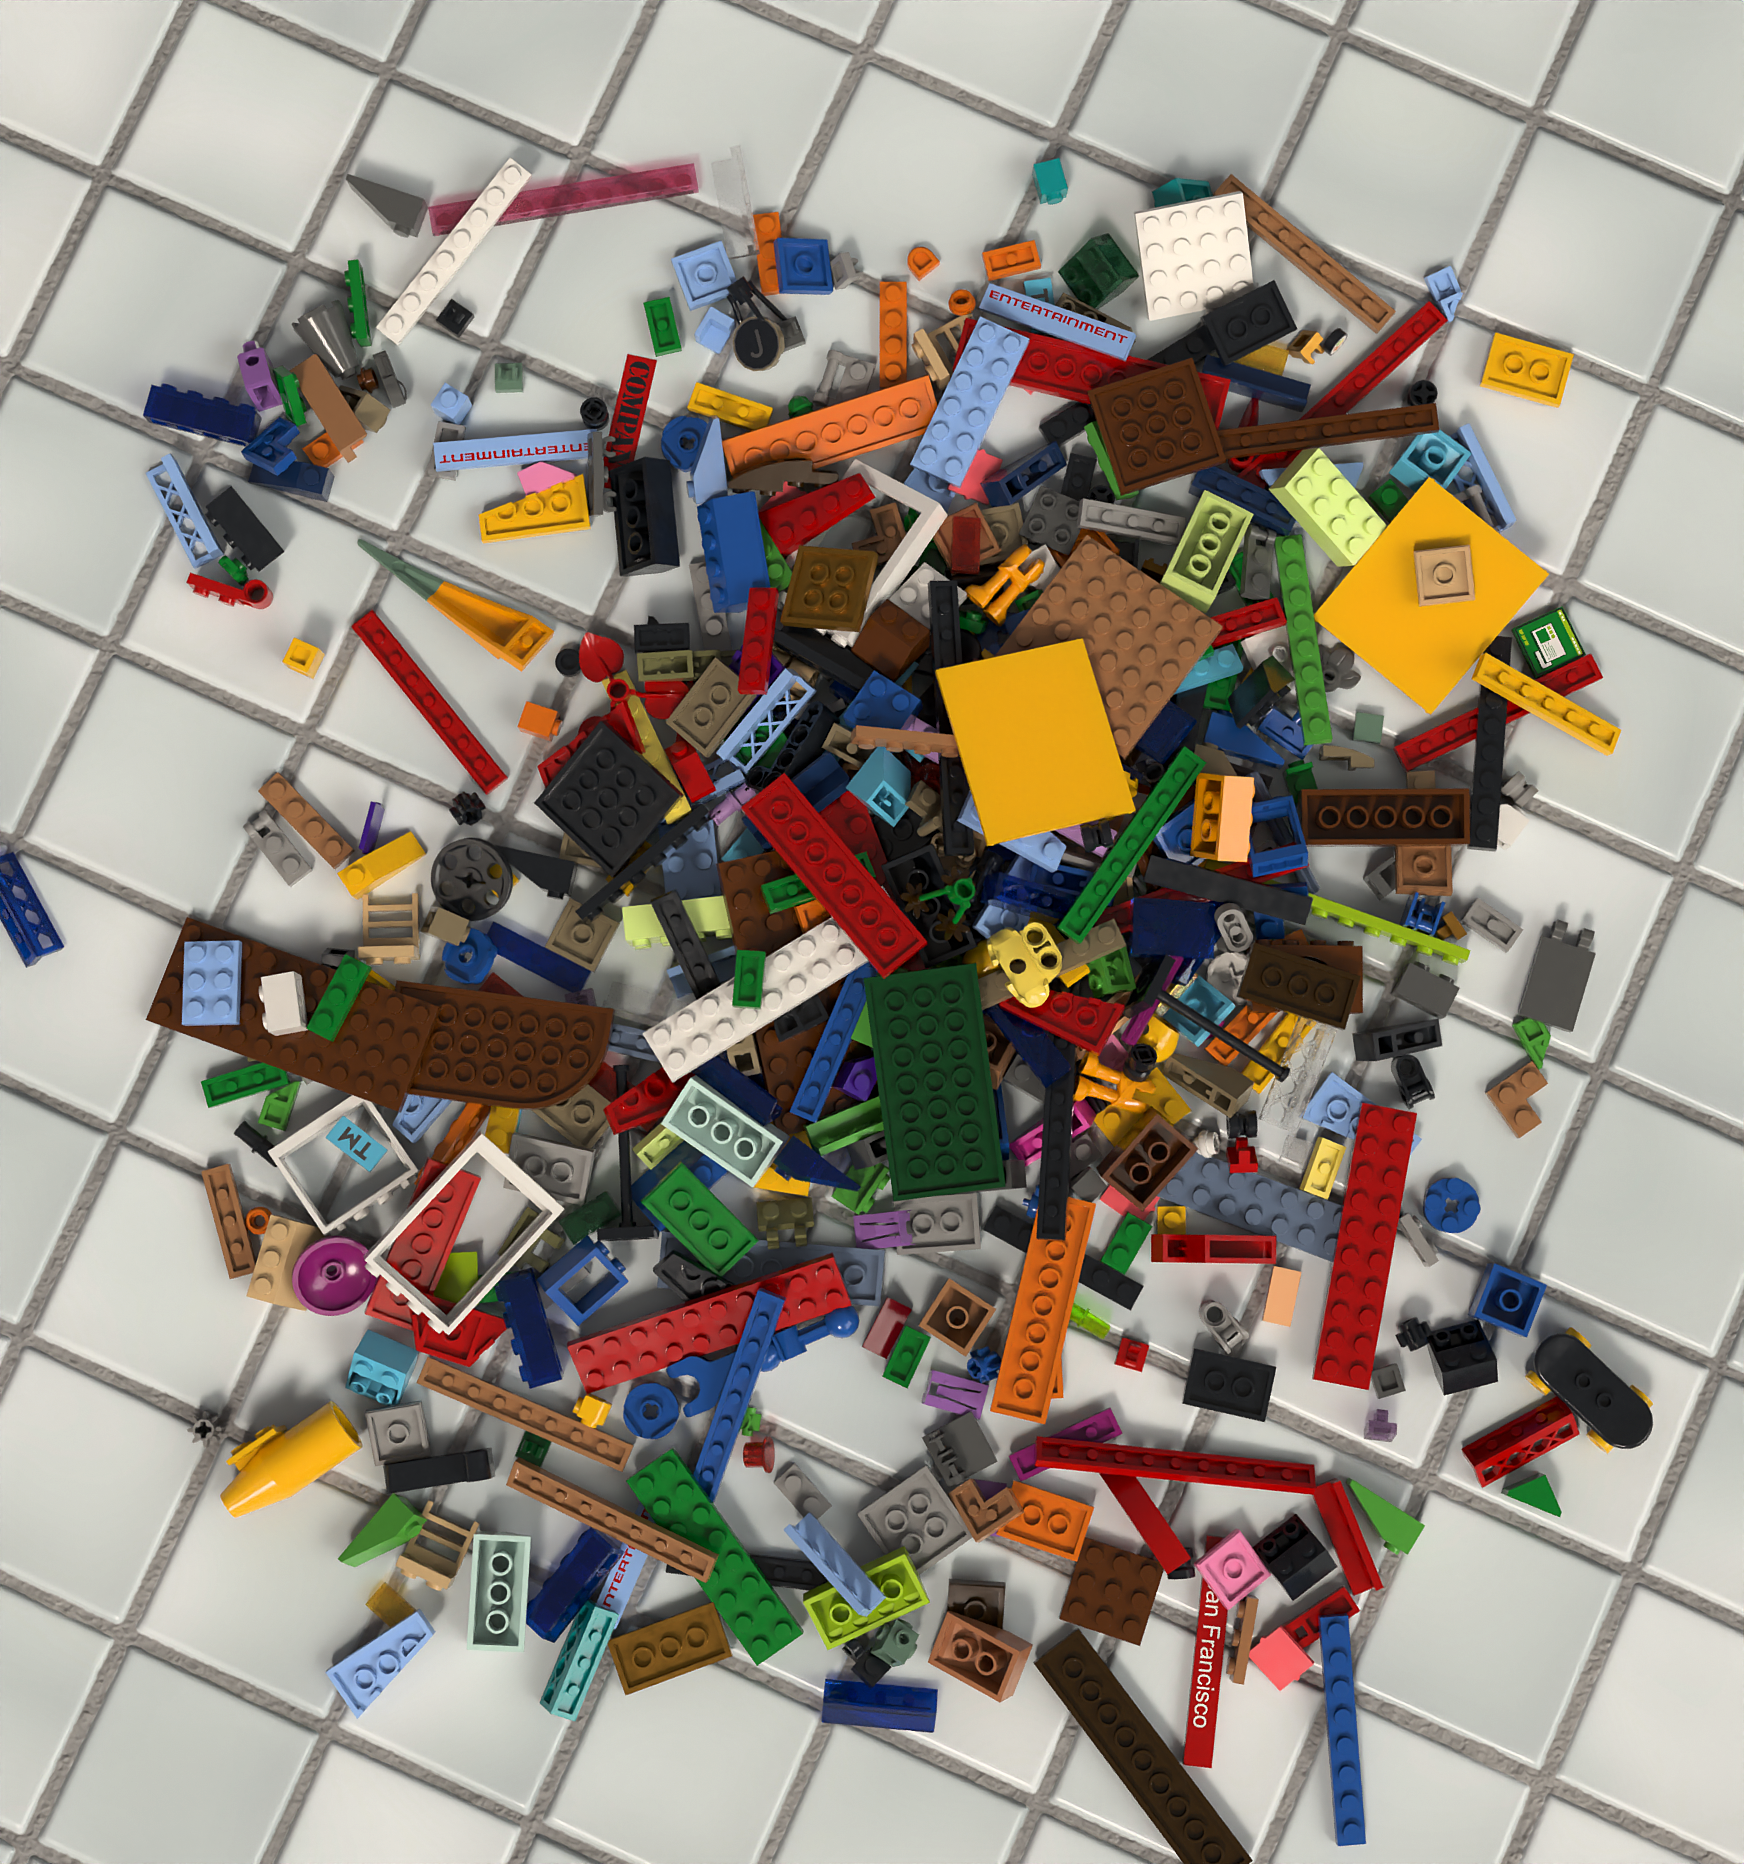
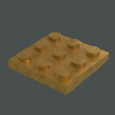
M799 545L780 622L784 626L860 633L879 557L875 551Z

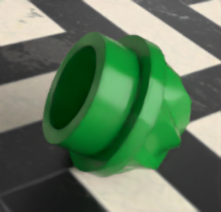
M794 396L788 404L789 418L813 411V403L805 396Z

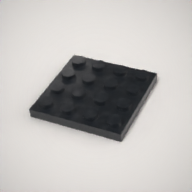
M603 720L599 722L534 804L613 878L620 873L684 794L611 725Z

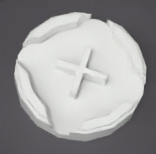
M1225 952L1217 956L1209 964L1205 979L1232 1001L1235 1006H1241L1247 1003V1000L1236 996L1246 966L1247 954Z

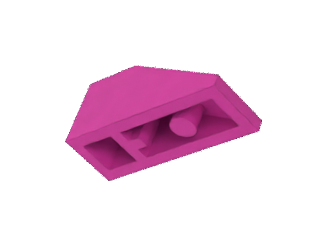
M1085 1098L1082 1101L1074 1100L1072 1138L1091 1127L1096 1117V1113ZM1043 1118L1009 1143V1148L1017 1159L1024 1160L1025 1167L1041 1158Z

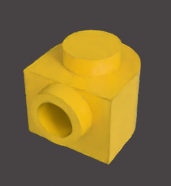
M587 1393L585 1398H578L573 1413L582 1418L581 1423L596 1429L597 1425H604L612 1404L598 1396Z

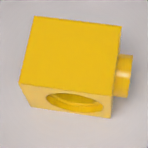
M294 637L282 662L289 669L314 679L325 654L319 648Z

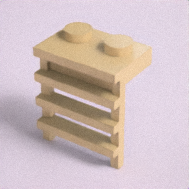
M971 313L960 316L926 334L924 329L914 333L913 344H911L913 351L918 359H922L926 366V374L929 375L931 382H935L939 391L948 385L954 372L936 337L944 333L953 351L957 354L959 345L950 329L958 325L962 332L965 319L973 317Z
M412 893V904L369 905V895H363V947H358V958L366 961V965H382L383 961H394V964H411V960H420L418 893ZM412 911V921L369 922V912ZM412 927L413 937L369 938L370 928Z
M428 1500L422 1513L426 1519L462 1534L467 1538L462 1546L423 1528V1525L419 1534L460 1552L459 1556L454 1561L417 1544L418 1534L411 1538L405 1552L399 1556L395 1566L401 1568V1574L412 1579H416L417 1576L427 1580V1586L441 1591L442 1588L448 1589L452 1586L480 1523L474 1521L471 1529L468 1530L431 1513L430 1510L434 1502Z

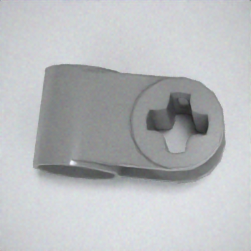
M1207 1301L1200 1307L1199 1317L1212 1333L1213 1338L1226 1354L1231 1353V1348L1243 1338L1247 1340L1250 1337L1241 1324L1221 1303ZM1216 1306L1220 1311V1316L1216 1321L1210 1322L1207 1319V1310Z

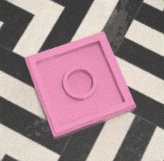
M1239 1529L1233 1530L1193 1563L1227 1610L1231 1609L1271 1576L1269 1570Z

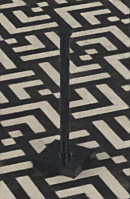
M1166 954L1143 967L1135 983L1136 989L1131 991L1125 1003V1009L1122 1013L1124 1016L1130 1019L1151 1008L1157 999L1274 1074L1276 1080L1283 1082L1290 1073L1289 1067L1286 1065L1280 1066L1162 989L1175 959Z
M613 1065V1072H616L617 1098L628 1091L627 1071H630L629 1065ZM629 1130L618 1134L622 1223H619V1228L597 1229V1240L602 1242L658 1239V1229L655 1226L636 1227V1222H633Z

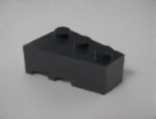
M232 486L205 506L208 509V512L205 514L215 527L220 524L226 531V534L223 535L224 539L233 549L237 546L244 553L241 559L250 570L256 568L260 572L285 552Z

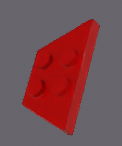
M420 1291L446 1315L457 1304L456 1302ZM473 1308L449 1335L444 1331L439 1334L427 1323L430 1320L429 1317L423 1312L418 1315L411 1309L416 1350L467 1367L474 1364L479 1359V1356L485 1350H488L495 1343V1340L506 1329L508 1330L513 1323L512 1320Z

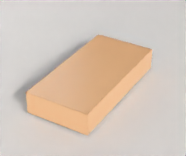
M1273 1266L1262 1321L1291 1326L1301 1277L1300 1271Z

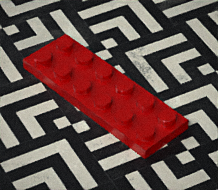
M430 1157L427 1158L407 1209L449 1164ZM460 1169L392 1243L385 1261L419 1291L434 1294L480 1183L481 1176ZM379 1275L365 1308V1314L413 1331L411 1309L406 1304L409 1300L402 1293L396 1296L386 1287L388 1281L382 1275Z

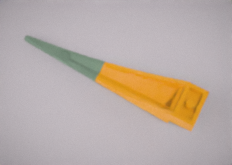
M362 539L357 541L359 547L497 659H504L521 672L553 637L554 630L529 614L493 602L441 580Z

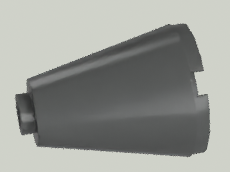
M339 300L331 302L333 307L326 309L325 305L319 306L298 318L299 323L293 322L292 326L312 352L318 355L335 378L341 376L342 380H345L357 373L355 368L359 366L343 306Z

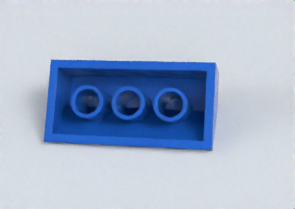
M755 492L714 498L697 506V518L700 524L706 573L708 575L711 592L710 598L714 613H741L747 610L750 588H770Z
M685 1140L653 1169L646 1171L631 1185L632 1200L660 1232H663L666 1227L640 1200L680 1161L709 1190L730 1172Z

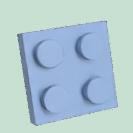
M722 241L671 259L690 311L725 299L730 294L726 288L737 281Z

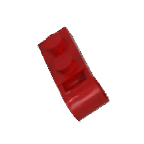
M193 573L189 574L186 582L193 589L194 594L208 598L209 594L219 597V602L232 607L237 603L256 609H265L273 601L272 591L263 581L257 579L247 582L243 590ZM264 589V595L261 599H252L255 590Z

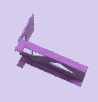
M911 1210L853 1216L856 1248L878 1249L915 1245L911 1244L913 1242L912 1234H908L906 1228V1221H910V1213L907 1211ZM898 1222L895 1225H860V1223ZM896 1233H899V1235H897V1236H889V1237H884V1238H879V1239H875V1240H870V1241L862 1242V1240H865V1239H870V1238H874V1237H878V1236H883V1235H888V1234H896Z
M931 1369L932 1372H929L927 1378V1388L925 1393H923L922 1404L961 1415L972 1411L974 1417L980 1420L989 1385ZM933 1381L952 1387L981 1391V1393H975L951 1389L938 1385L936 1394L964 1403L966 1405L976 1408V1410L968 1408L956 1402L950 1401L948 1399L928 1394L931 1382Z

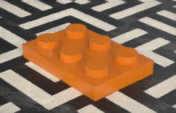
M1013 1480L1011 1489L1022 1506L1024 1513L1000 1528L996 1535L1077 1562L1094 1507Z

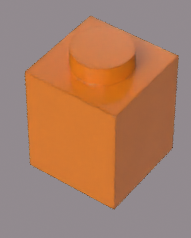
M526 701L517 727L521 732L552 742L553 736L559 735L563 721L559 720L560 715L558 711Z

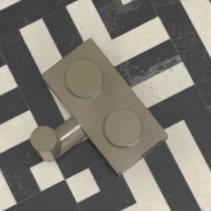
M920 780L914 784L905 802L906 806L923 818L917 833L922 837L936 829L943 833L941 795Z

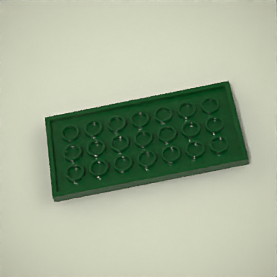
M976 962L893 973L885 979L880 975L864 977L893 1201L1006 1187Z

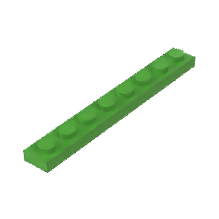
M1302 535L1276 537L1274 551L1283 611L1287 620L1286 631L1293 677L1295 678L1294 684L1303 744L1331 743L1333 738Z

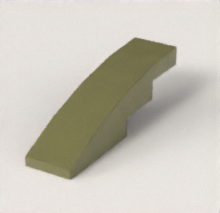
M682 650L637 653L638 681H697L715 657L721 659L729 666L737 650Z

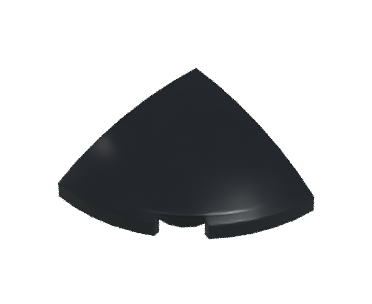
M818 994L774 1020L777 1038L781 1043L828 1021L829 1016Z

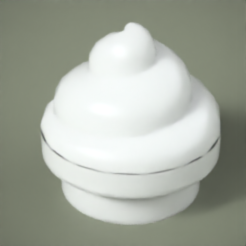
M1203 1130L1193 1140L1198 1147L1196 1152L1205 1158H1211L1214 1154H1219L1220 1140L1217 1132Z

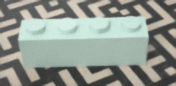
M700 1074L689 1079L661 1123L751 1187H754L790 1138L789 1135Z
M476 1531L474 1533L467 1650L524 1652L531 1536L494 1531Z

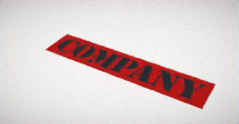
M627 354L609 436L615 437V442H607L606 450L608 452H616V455L610 458H603L604 466L608 467V482L604 483V488L612 489L610 470L633 462L635 459L657 360Z

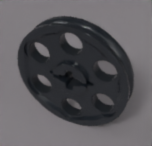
M463 838L450 843L439 852L431 870V886L435 898L443 909L470 921H480L496 914L506 905L513 888V874L506 856L494 844L480 838ZM472 845L478 846L481 850V858L479 860L470 857L469 849ZM452 854L456 857L457 866L455 869H451L446 865V855ZM492 863H496L502 868L500 878H495L491 875L490 866ZM473 873V878L481 882L474 883L471 886V881L464 877ZM444 881H449L454 886V893L450 896L442 891V883ZM489 890L495 891L499 896V901L496 905L490 904L487 901L486 894ZM464 899H470L474 903L475 909L473 913L464 911L462 907Z

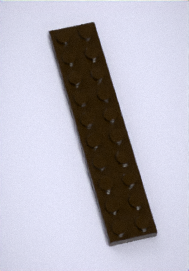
M1079 1628L1075 1629L1033 1662L1183 1864H1249L1253 1861Z

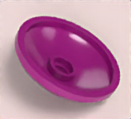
M346 1236L321 1238L307 1246L298 1256L292 1270V1286L300 1303L308 1310L324 1316L343 1315L362 1305L372 1293L376 1283V1277L364 1267L367 1264L364 1260V1255L369 1250L359 1241ZM329 1266H336L333 1271H327Z

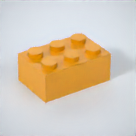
M1214 773L1198 774L1196 777L1190 856L1217 861L1247 862V856L1250 851V826L1253 821L1251 813L1252 798L1255 794L1253 777Z

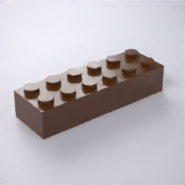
M1469 788L1302 789L1298 792V818L1307 847L1466 846L1470 844Z

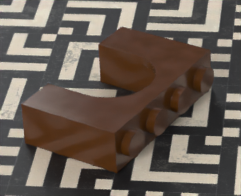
M1268 939L1255 940V943L1361 976L1350 1014L1363 1013V946H1354V941H1337V946L1327 945L1326 940H1311L1310 945H1299V940H1282V945H1272V940ZM1252 945L1247 948V959ZM1247 1000V1013L1280 1012V1010Z

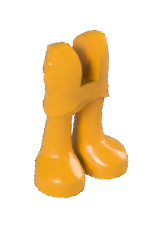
M1026 544L1017 548L998 566L999 570L985 584L981 586L972 584L964 590L967 593V597L974 604L984 608V614L998 627H1001L1006 621V611L1020 593H1023L1030 583L1032 584L1038 580L1044 572L1045 563L1040 558L1032 562L1024 572L1018 568L1032 552ZM1010 578L1012 582L1010 586L995 601L987 605L995 593Z
M1086 1051L1079 1065L1078 1072L1116 1084V1090L1077 1075L1075 1077L1074 1100L1082 1101L1086 1096L1096 1097L1111 1102L1110 1105L1144 1114L1149 1109V1105L1141 1100H1134L1132 1098L1135 1089H1138L1140 1092L1154 1094L1156 1086L1152 1083L1151 1079H1146L1143 1082L1132 1081L1125 1076L1123 1071L1119 1072L1106 1067L1099 1062L1097 1055Z

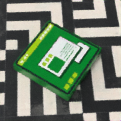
M1559 607L1511 630L1534 679L1586 656L1563 607Z

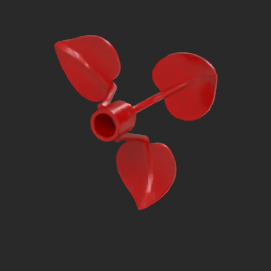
M589 632L585 633L579 650L580 668L584 676L595 683L601 682L608 677L610 683L607 686V694L612 700L610 712L616 708L617 704L622 701H628L631 695L646 698L645 709L651 716L662 720L668 719L690 691L682 681L645 682L646 693L630 689L624 680L614 679L611 674L621 670L624 664V652L620 645L610 638ZM592 716L583 721L578 730V735L594 725L601 716Z

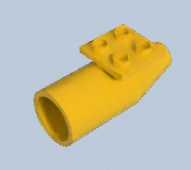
M333 1401L328 1402L288 1431H286L285 1425L276 1427L273 1424L270 1427L267 1426L254 1435L256 1438L254 1442H251V1440L247 1443L244 1442L231 1451L233 1456L226 1460L228 1465L235 1464L240 1473L220 1494L224 1506L233 1517L237 1518L292 1497L363 1447L354 1426Z

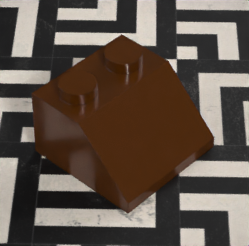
M886 599L867 620L851 652L881 675L895 683L929 647L930 630L889 599Z

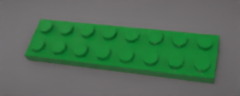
M674 1447L626 1480L657 1525L719 1555L707 1583L698 1579L696 1581L711 1602L714 1603L718 1612L757 1666L803 1634L804 1631Z

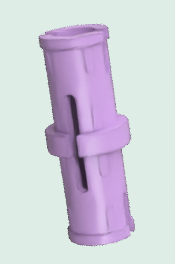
M745 783L733 793L728 792L725 795L726 798L709 811L711 819L719 826L736 810L740 812L741 807L755 796L756 793L746 786Z

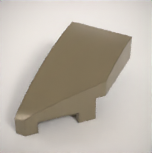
M1323 745L1319 749V760L1348 761V771H1355L1356 768L1370 769L1375 767L1372 757L1353 749Z

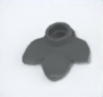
M1322 644L1318 645L1325 692H1332L1337 688L1348 690L1355 687L1360 681L1361 676L1356 671L1351 670L1355 659L1353 651L1349 648H1339L1331 653ZM1324 675L1329 676L1332 680H1327Z

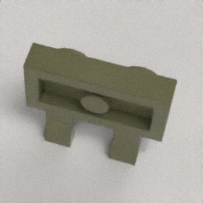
M812 1197L756 1202L758 1231H766L768 1249H779L778 1230L794 1229L796 1247L807 1246L806 1228L814 1227Z
M530 1207L526 1208L497 1253L499 1256L508 1249L539 1213ZM547 1228L514 1265L519 1269H523L527 1263L539 1272L545 1273L550 1263L533 1253L541 1239L556 1249L561 1248L565 1239Z

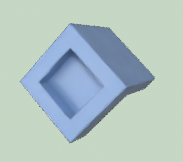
M710 307L695 332L696 342L720 354L736 328L735 321L717 309Z

